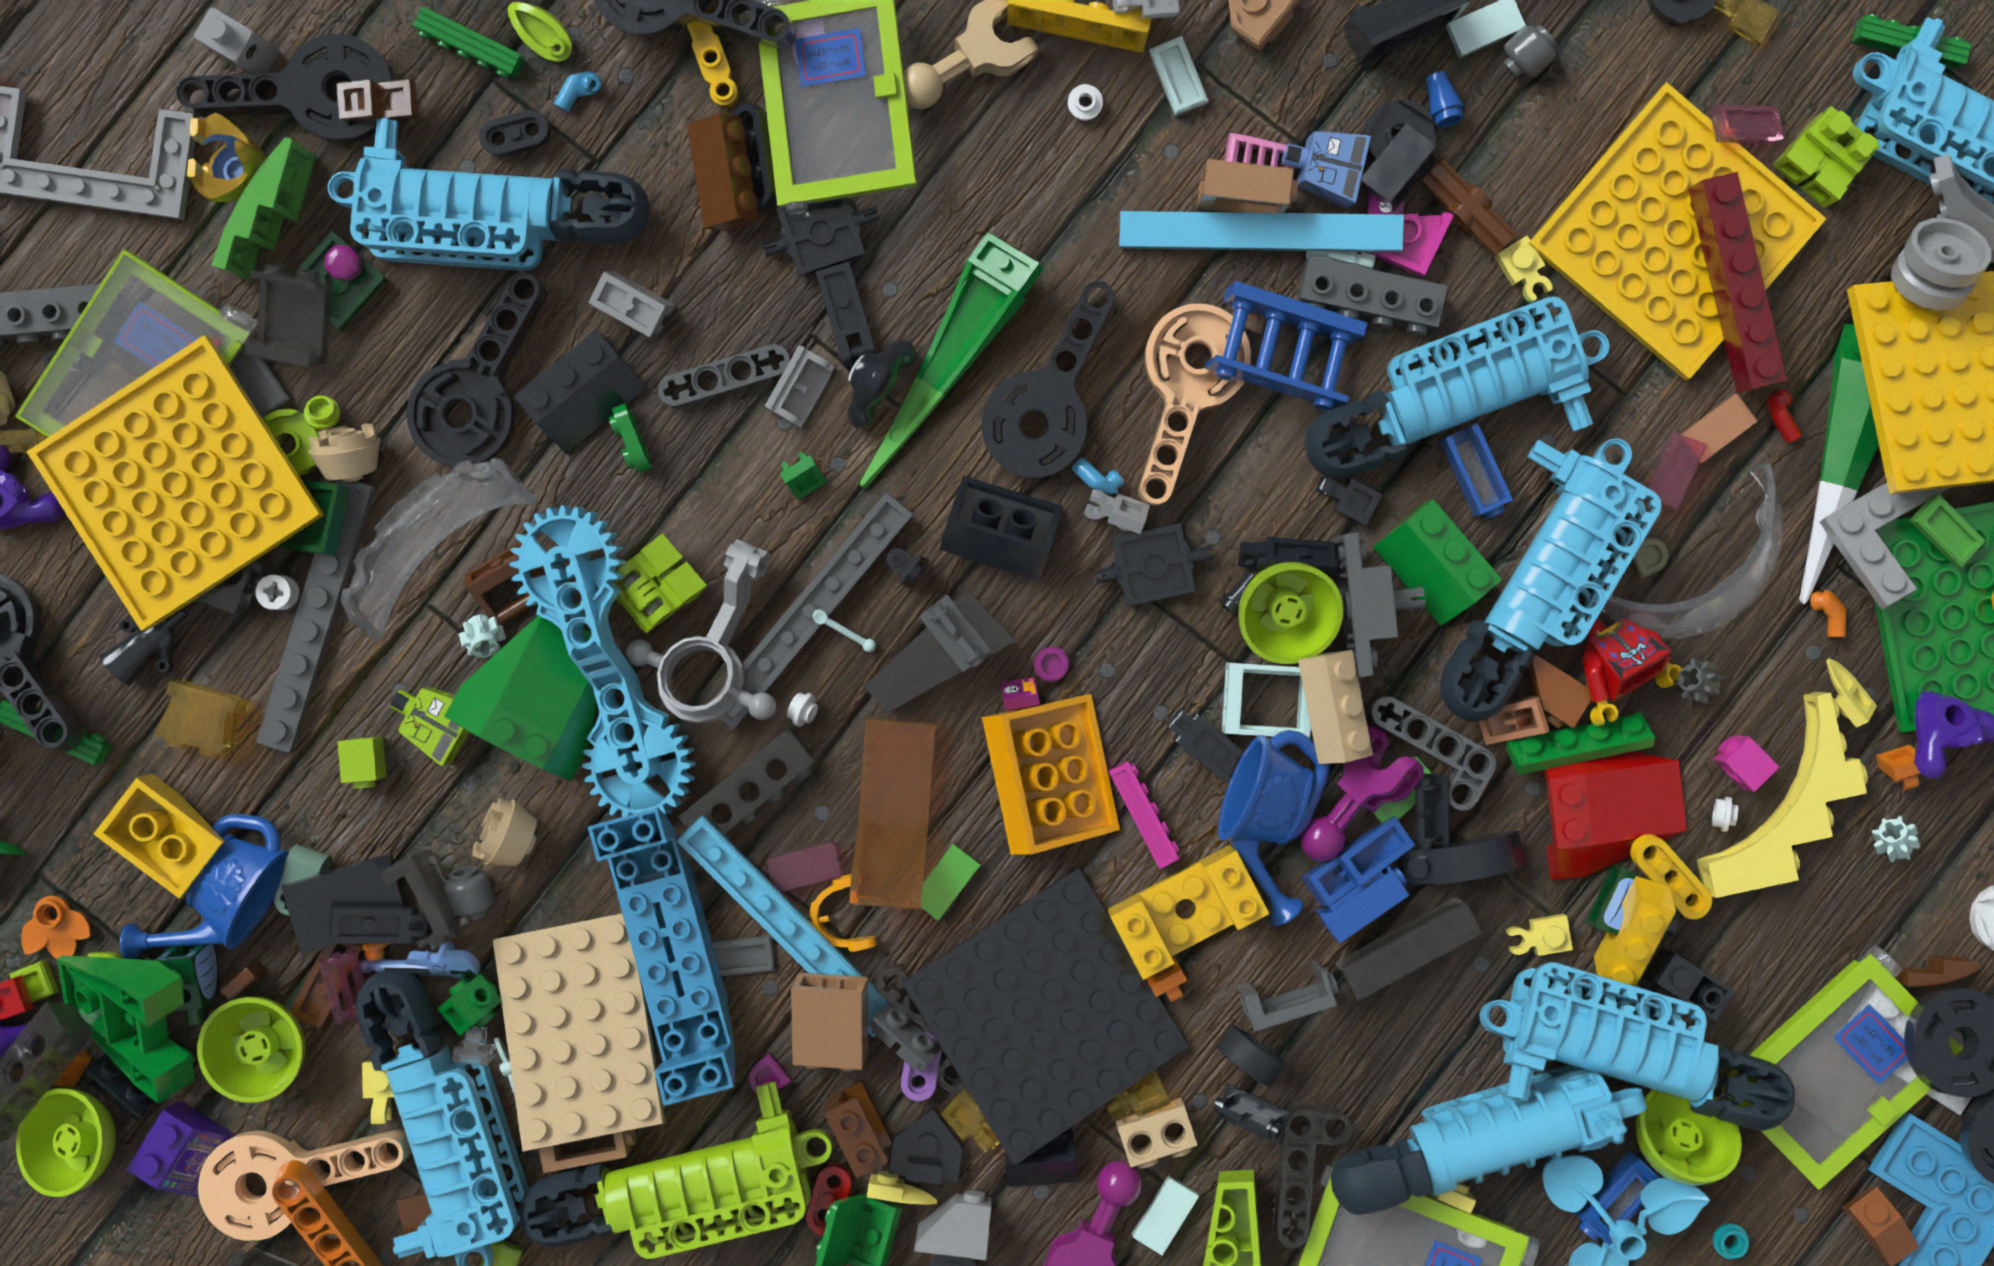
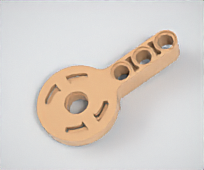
M1201 303L1188 304L1172 310L1154 327L1146 345L1145 366L1147 375L1154 389L1164 401V411L1139 485L1141 500L1150 506L1161 505L1170 498L1197 414L1202 410L1223 404L1244 383V381L1239 379L1230 382L1221 380L1218 383L1220 379L1214 375L1215 372L1205 368L1194 369L1186 362V349L1196 343L1203 344L1210 350L1211 359L1216 355L1223 357L1227 342L1225 336L1229 334L1233 316L1213 305ZM1187 323V325H1185L1184 327H1182V328L1176 333V335L1173 337L1174 333H1175L1181 326H1183L1184 324ZM1244 331L1236 361L1250 365V343ZM1157 354H1158V361H1159V367H1160V375H1159V368H1158V365H1157ZM1172 414L1182 415L1186 420L1185 430L1181 432L1173 431L1168 425V417ZM1159 448H1171L1175 453V462L1171 465L1161 464L1157 459ZM1158 480L1164 485L1165 493L1162 498L1154 499L1147 494L1146 485L1149 481Z
M399 1129L312 1151L303 1149L295 1140L289 1142L283 1137L270 1132H244L219 1145L206 1159L199 1176V1199L209 1221L224 1234L245 1241L263 1240L278 1234L291 1224L272 1197V1187L280 1166L290 1160L304 1162L323 1186L394 1169L409 1157L412 1151L406 1132ZM387 1143H393L397 1146L399 1156H393L388 1152ZM234 1151L229 1156H227L223 1161H221L228 1153ZM353 1151L360 1152L365 1159L364 1165L358 1164L354 1160ZM262 1154H267V1155L273 1156V1157H275V1158L277 1157V1159H274V1158H271V1157H268V1156H263ZM320 1160H325L330 1165V1173H326L321 1169ZM254 1172L263 1177L267 1186L265 1195L257 1196L249 1192L245 1182L248 1173ZM284 1181L287 1185L290 1186L298 1185L294 1181ZM281 1215V1217H280L279 1219H277L275 1222L271 1223V1221L275 1220L276 1218H278V1217ZM237 1223H241V1224H245V1225H251L252 1227L242 1226V1225L237 1224Z

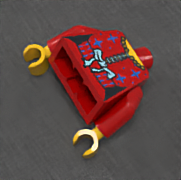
M1598 618L1595 620L1586 635L1589 640L1582 656V663L1591 700L1597 703V706L1591 711L1590 718L1594 725L1601 726L1605 723L1603 711L1606 713L1608 722L1615 721L1618 717L1617 708L1612 704H1608L1607 699L1610 698L1614 702L1654 677L1657 685L1661 688L1673 686V681L1678 680V675L1682 668L1676 664H1670L1672 650L1664 644L1658 632L1640 627L1629 619H1621L1608 628Z

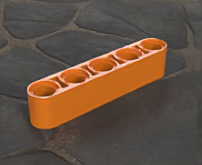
M290 1160L280 1166L272 1187V1197L325 1266H384L304 1162ZM284 1181H294L298 1185L290 1186L287 1185ZM305 1208H314L319 1212H309ZM333 1234L336 1235L338 1238L331 1239L328 1238L326 1235ZM347 1261H355L358 1264L351 1265L348 1264Z

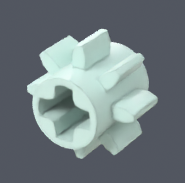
M487 615L471 617L467 622L463 623L465 632L459 633L461 646L467 647L468 655H475L479 658H487L494 655L501 649L499 641L506 639L503 626L498 625L496 617L489 619Z
M1899 816L1897 819H1882L1879 830H1872L1874 840L1877 841L1874 844L1877 854L1886 852L1890 862L1903 858L1909 860L1911 859L1910 854L1913 848L1921 847L1918 838L1915 837L1918 834L1916 825L1910 824L1906 826L1902 816Z

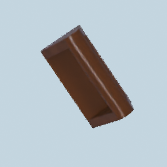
M520 541L465 573L467 590L489 619L496 617L498 625L507 623L533 607L526 605L530 597L528 593L497 612L486 593L489 589L519 572V568L511 567L510 563L519 560V556L511 552V548L521 547L522 543ZM543 566L532 570L536 577L546 575Z

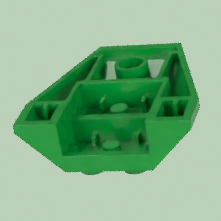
M538 615L460 686L444 717L532 765L571 781L586 755L583 751L589 748L587 737L592 731L597 701L592 685L569 656L561 629L553 622ZM583 629V635L589 641L592 633Z

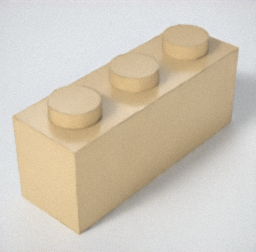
M1353 650L1325 653L1299 659L1298 663L1318 764L1346 763L1372 756L1373 753Z

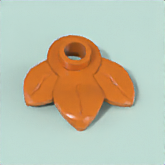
M55 895L44 897L35 905L33 918L23 926L21 933L23 951L26 955H29L46 947L55 959L62 955L74 956L78 945L77 940L91 937L90 924L82 913L71 910L67 901L62 897ZM51 907H54L57 911L56 919L50 915Z

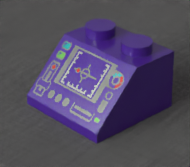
M179 1100L161 1112L126 1170L156 1189L199 1197V1176L206 1159L219 1145L236 1136V1134Z

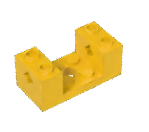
M1008 0L1007 25L1140 53L1144 52L1151 19H1141L1140 9L1126 13H1114V11L1109 10V6L1097 2L1083 5L1074 3L1075 0Z
M1231 845L1107 909L1143 980L1175 964L1172 956L1231 925L1240 930L1269 914L1239 854ZM1183 899H1189L1195 904V911L1188 918L1179 917L1175 911L1177 903Z

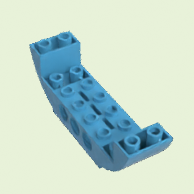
M659 808L588 826L597 861L608 859L662 1056L663 1062L655 1070V1075L664 1106L733 1088L735 1081V1052L728 997L722 976L719 974L720 968L715 950L712 948V939L693 869L689 865L683 847L677 842L678 836L673 826Z

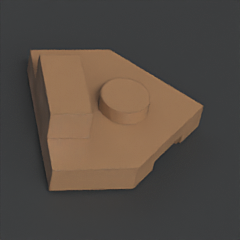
M1229 0L1232 32L1260 51L1267 41L1272 43L1293 17V9L1301 0Z

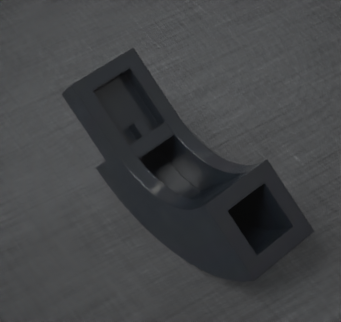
M1519 830L1484 834L1474 839L1450 843V845H1435L1432 848H1411L1401 856L1405 878L1408 882L1407 886L1428 883L1442 885L1470 881L1509 872L1525 865Z

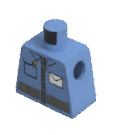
M1313 132L1307 138L1305 148L1292 144L1286 145L1282 157V165L1300 169L1297 179L1300 189L1341 207L1348 208L1357 200L1360 179L1362 178L1371 136Z

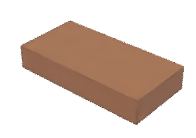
M1736 393L1677 437L1697 464H1700L1755 424L1757 419Z

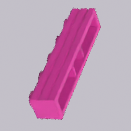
M1125 761L1108 770L1159 869L1178 860L1177 853L1180 850L1175 841L1170 842L1166 834L1170 833L1165 822L1160 823L1156 816L1160 812L1154 802H1149L1147 795L1150 793L1144 782L1139 783L1136 776L1140 774L1134 763L1129 764L1128 761Z

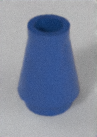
M1445 71L1431 74L1426 78L1430 115L1438 128L1452 126L1464 118L1462 111L1465 109V106L1450 83Z

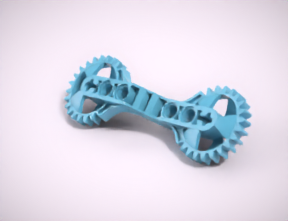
M561 505L559 510L557 507H549L546 512L547 516L544 513L534 514L536 524L533 522H525L523 524L528 534H516L515 537L522 543V546L511 548V552L518 555L519 560L511 562L510 566L519 568L520 572L512 577V581H522L523 586L517 593H529L530 597L526 605L534 606L538 604L536 614L553 622L561 629L569 656L593 687L599 708V716L596 725L587 737V740L594 748L583 751L584 754L591 757V762L582 764V767L592 772V775L587 776L584 781L595 783L596 786L591 790L590 795L600 793L602 798L598 805L601 807L610 803L609 814L611 816L619 813L621 810L622 817L654 808H659L665 815L672 812L670 806L677 807L682 804L678 795L684 796L690 793V790L684 783L695 780L694 776L687 773V769L696 766V763L687 760L686 757L694 751V748L683 747L682 744L688 739V735L679 737L676 735L680 727L679 723L668 727L670 715L654 708L644 699L638 675L614 642L608 614L612 603L621 591L613 581L624 579V575L616 571V566L626 564L625 560L617 559L615 555L623 550V546H613L612 541L618 534L617 532L605 533L609 522L599 521L596 523L598 513L588 512L585 515L584 507H575L572 511L571 506ZM542 531L559 546L546 552L536 538ZM604 549V557L591 561L588 552ZM570 560V565L565 567V562ZM544 566L546 575L532 578L530 570ZM576 578V582L569 583L568 579ZM576 589L582 597L579 606L573 601V594ZM585 624L589 625L592 633L589 641L583 635ZM618 689L623 693L625 699L622 706L615 699ZM627 723L634 729L633 739H629L625 733ZM638 745L639 750L631 752L630 747ZM675 752L677 758L661 762V755ZM641 761L643 768L637 769L636 762ZM616 768L617 775L607 778L603 777L602 772ZM659 775L671 792L665 798L645 781Z

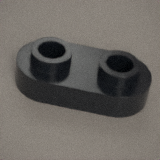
M526 110L487 121L480 129L479 141L481 146L492 156L505 157L543 146L550 138L551 127L541 113L534 110ZM532 126L539 127V132L535 136L528 135V130ZM501 134L505 135L504 143L495 145V138Z

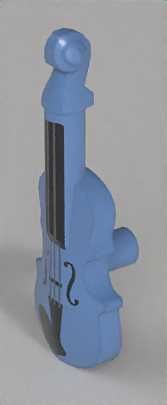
M444 941L441 943L438 953L410 951L406 960H386L382 957L379 961H369L364 958L359 962L358 968L363 973H370L372 970L377 973L384 970H403L423 977L448 976L460 979L466 977L468 980H472L479 975L481 965L470 952L454 950L455 945L453 943Z

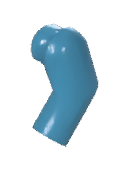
M582 72L568 76L553 104L569 113L576 98L593 95L601 89V79L593 72Z

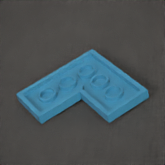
M1908 1112L1904 1113L1868 1168L1872 1173L1927 1206L1911 1231L1919 1247L1894 1266H1981L1994 1246V1184L1985 1179L1969 1164L1959 1143Z

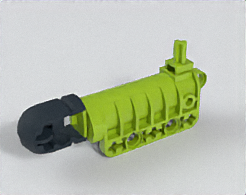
M776 1081L766 1082L756 1086L762 1116H759L757 1119V1129L751 1137L610 1171L605 1163L588 1166L585 1171L576 1169L547 1176L536 1181L525 1192L520 1203V1223L529 1239L535 1244L545 1247H560L593 1239L596 1234L601 1237L630 1230L636 1253L646 1259H654L792 1225L802 1219L812 1196V1187L807 1167L821 1164L830 1157L833 1149V1140L826 1131L821 1129L798 1133L795 1122L792 1120L790 1109L782 1110ZM813 1137L822 1138L827 1145L826 1152L821 1156H814L808 1152L807 1142ZM597 1182L599 1193L595 1194L598 1209L603 1208L605 1218L600 1215L594 1217L591 1221L577 1223L579 1216L588 1211L584 1195L576 1196L569 1191L565 1194V1199L556 1201V1199L565 1190L572 1188L580 1190ZM768 1201H772V1206H771V1207H770ZM753 1205L760 1206L764 1212L757 1211ZM570 1218L564 1226L559 1227L561 1219ZM700 1218H704L703 1225L699 1221ZM763 1221L760 1224H752L755 1222ZM686 1223L691 1224L695 1229L690 1228ZM678 1225H679L680 1230L682 1231L681 1233H677V1226H678ZM647 1238L651 1243L656 1244L655 1250H651L649 1245H643L642 1241ZM694 1238V1239L691 1240V1241H683V1240H687V1239Z

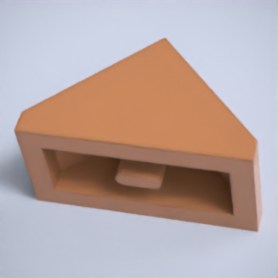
M1523 696L1510 700L1498 714L1487 720L1479 721L1486 745L1549 732L1540 698L1533 696Z

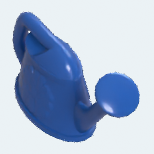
M1293 730L1279 732L1270 740L1264 735H1259L1250 743L1232 775L1223 800L1218 823V836L1220 840L1231 843L1269 898L1272 907L1269 921L1274 926L1283 925L1293 920L1301 912L1303 902L1298 898H1288L1280 892L1259 857V843L1264 841L1284 845L1296 839L1305 831L1311 823L1330 771L1329 764H1318L1314 742L1300 731ZM1288 744H1294L1299 747L1315 764L1314 776L1310 769L1302 767L1280 749Z
M228 814L220 818L212 828L225 842L185 893L187 903L194 907L204 918L202 924L187 931L158 934L145 933L135 923L126 924L120 935V950L124 959H138L144 950L155 947L223 944L231 950L244 942L259 925L275 901V895L284 873V865L289 852L280 850L281 840L277 827L268 819L259 816ZM231 828L257 830L264 835L266 847L237 839L231 834L225 837L224 835Z

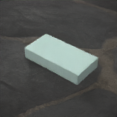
M1500 0L1449 22L1446 25V29L1459 58L1515 35L1525 26V23L1515 0Z
M1182 36L1149 49V55L1175 117L1208 103V98Z
M1168 1175L1132 1232V1237L1160 1255H1163L1197 1201L1199 1194Z

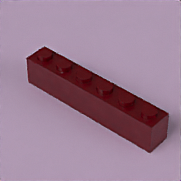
M1738 172L1703 179L1690 187L1688 191L1736 393L1747 392L1787 381Z

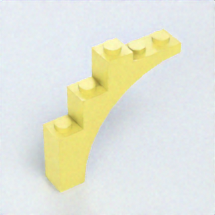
M1813 692L1804 694L1806 733L1803 755L1797 775L1786 797L1770 818L1746 839L1722 852L1697 859L1701 882L1712 897L1718 898L1798 881L1797 870L1800 868V861L1796 851L1792 849V845L1833 837L1831 827L1834 825V818L1830 808L1826 806V802L1867 794L1865 784L1868 781V775L1864 765L1860 763V759L1845 757L1844 755L1847 749L1846 740L1843 734L1839 732L1837 723L1839 707L1835 699L1832 698L1831 693Z

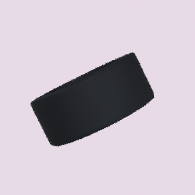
M1236 1025L1229 1027L1216 1046L1218 1051L1229 1061L1267 1087H1271L1286 1067V1063L1277 1054Z

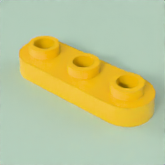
M1652 834L1638 837L1632 844L1630 851L1631 859L1649 880L1670 886L1675 909L1688 919H1699L1705 916L1712 906V896L1707 888L1665 841ZM1650 846V852L1644 856V851ZM1672 870L1671 876L1665 879V874ZM1692 894V899L1686 903V898Z

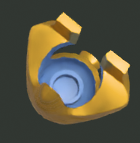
M214 113L201 121L198 118L191 119L190 136L202 145L213 140H222L227 143L217 149L210 158V162L204 163L203 167L194 159L188 160L187 176L191 179L197 191L212 202H233L239 200L260 166L266 160L263 151L240 128L218 113Z

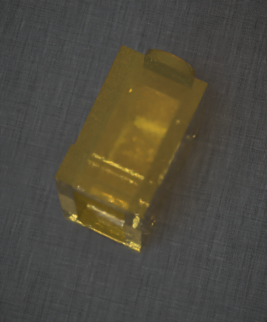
M185 680L169 681L165 695L172 696L154 735L165 738V744L172 747L187 749V746L190 745L200 748L199 754L211 758H220L223 754L235 753L239 713L247 712L250 699Z

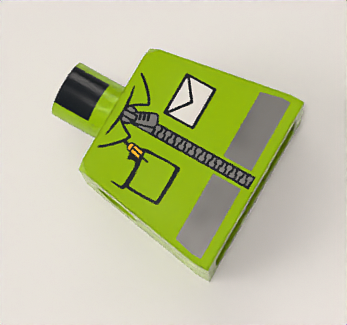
M424 687L415 697L400 689L390 704L391 708L405 715L398 731L439 765L452 764L469 734L468 730L444 717L455 695L433 687Z

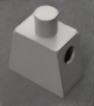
M213 7L209 8L194 33V38L204 47L249 74L269 73L281 53L258 34ZM250 47L256 48L253 57L247 59L246 53Z

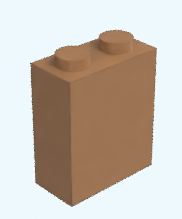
M799 972L791 988L793 1065H801L809 1069L820 1067L838 1068L847 1072L862 1070L869 1053L868 977Z

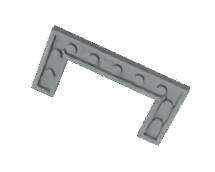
M0 86L1 195L184 221L190 178L187 176L188 160L193 159L196 142L190 136V120L199 119L198 116L192 113L159 109L149 178L18 160L17 156L27 92L18 88Z
M1886 482L1826 516L1819 522L1882 610L1911 594L1917 588L1875 531L1924 504L1932 494L1940 495L1952 487L1889 494Z

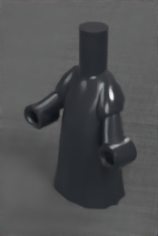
M182 608L148 631H141L134 619H122L119 627L124 632L132 634L112 649L102 653L99 656L101 662L116 679L128 686L132 684L136 676L157 653H159L160 658L155 663L157 670L160 673L171 672L174 667L170 657V649H172L174 644L172 629L189 615L185 608Z

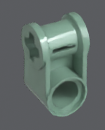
M297 844L293 846L285 861L284 873L275 895V905L279 912L290 916L281 885L328 872L331 865L330 855Z

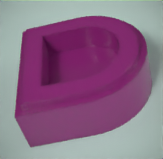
M771 1052L760 1059L752 1067L749 1074V1084L755 1093H757L756 1086L763 1083L776 1081L779 1091L792 1080Z

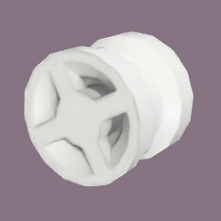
M268 575L258 582L256 597L258 602L265 608L287 610L298 602L300 588L291 577Z

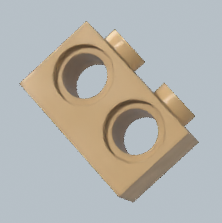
M1181 1097L1115 1119L1130 1167L1138 1165V1168H1147L1158 1163V1158L1170 1154L1174 1158L1181 1157L1190 1153L1192 1147L1198 1146ZM1171 1123H1179L1183 1126L1182 1132L1176 1137H1169L1165 1134L1166 1127ZM1138 1134H1145L1150 1137L1149 1143L1142 1148L1134 1147L1131 1144L1132 1139Z

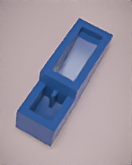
M1393 816L1344 846L1336 858L1322 861L1301 876V878L1320 906H1330L1355 886H1362L1414 847L1415 844L1397 818Z

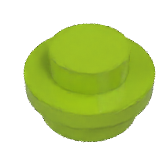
M326 396L311 398L304 409V418L307 424L317 430H326L333 427L341 416L338 404Z

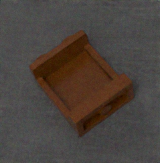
M863 1079L832 1093L824 1114L855 1177L858 1178L886 1164L888 1157L884 1148L892 1145L893 1140Z

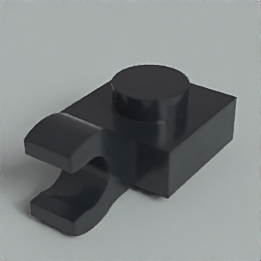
M1326 476L1324 478L1321 477L1315 488L1317 492L1337 500L1333 508L1334 511L1363 526H1367L1383 495L1352 478L1348 479L1346 485L1343 486Z

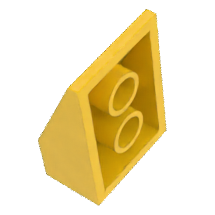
M154 774L137 777L94 832L96 837L178 898L183 897L225 842L182 795Z

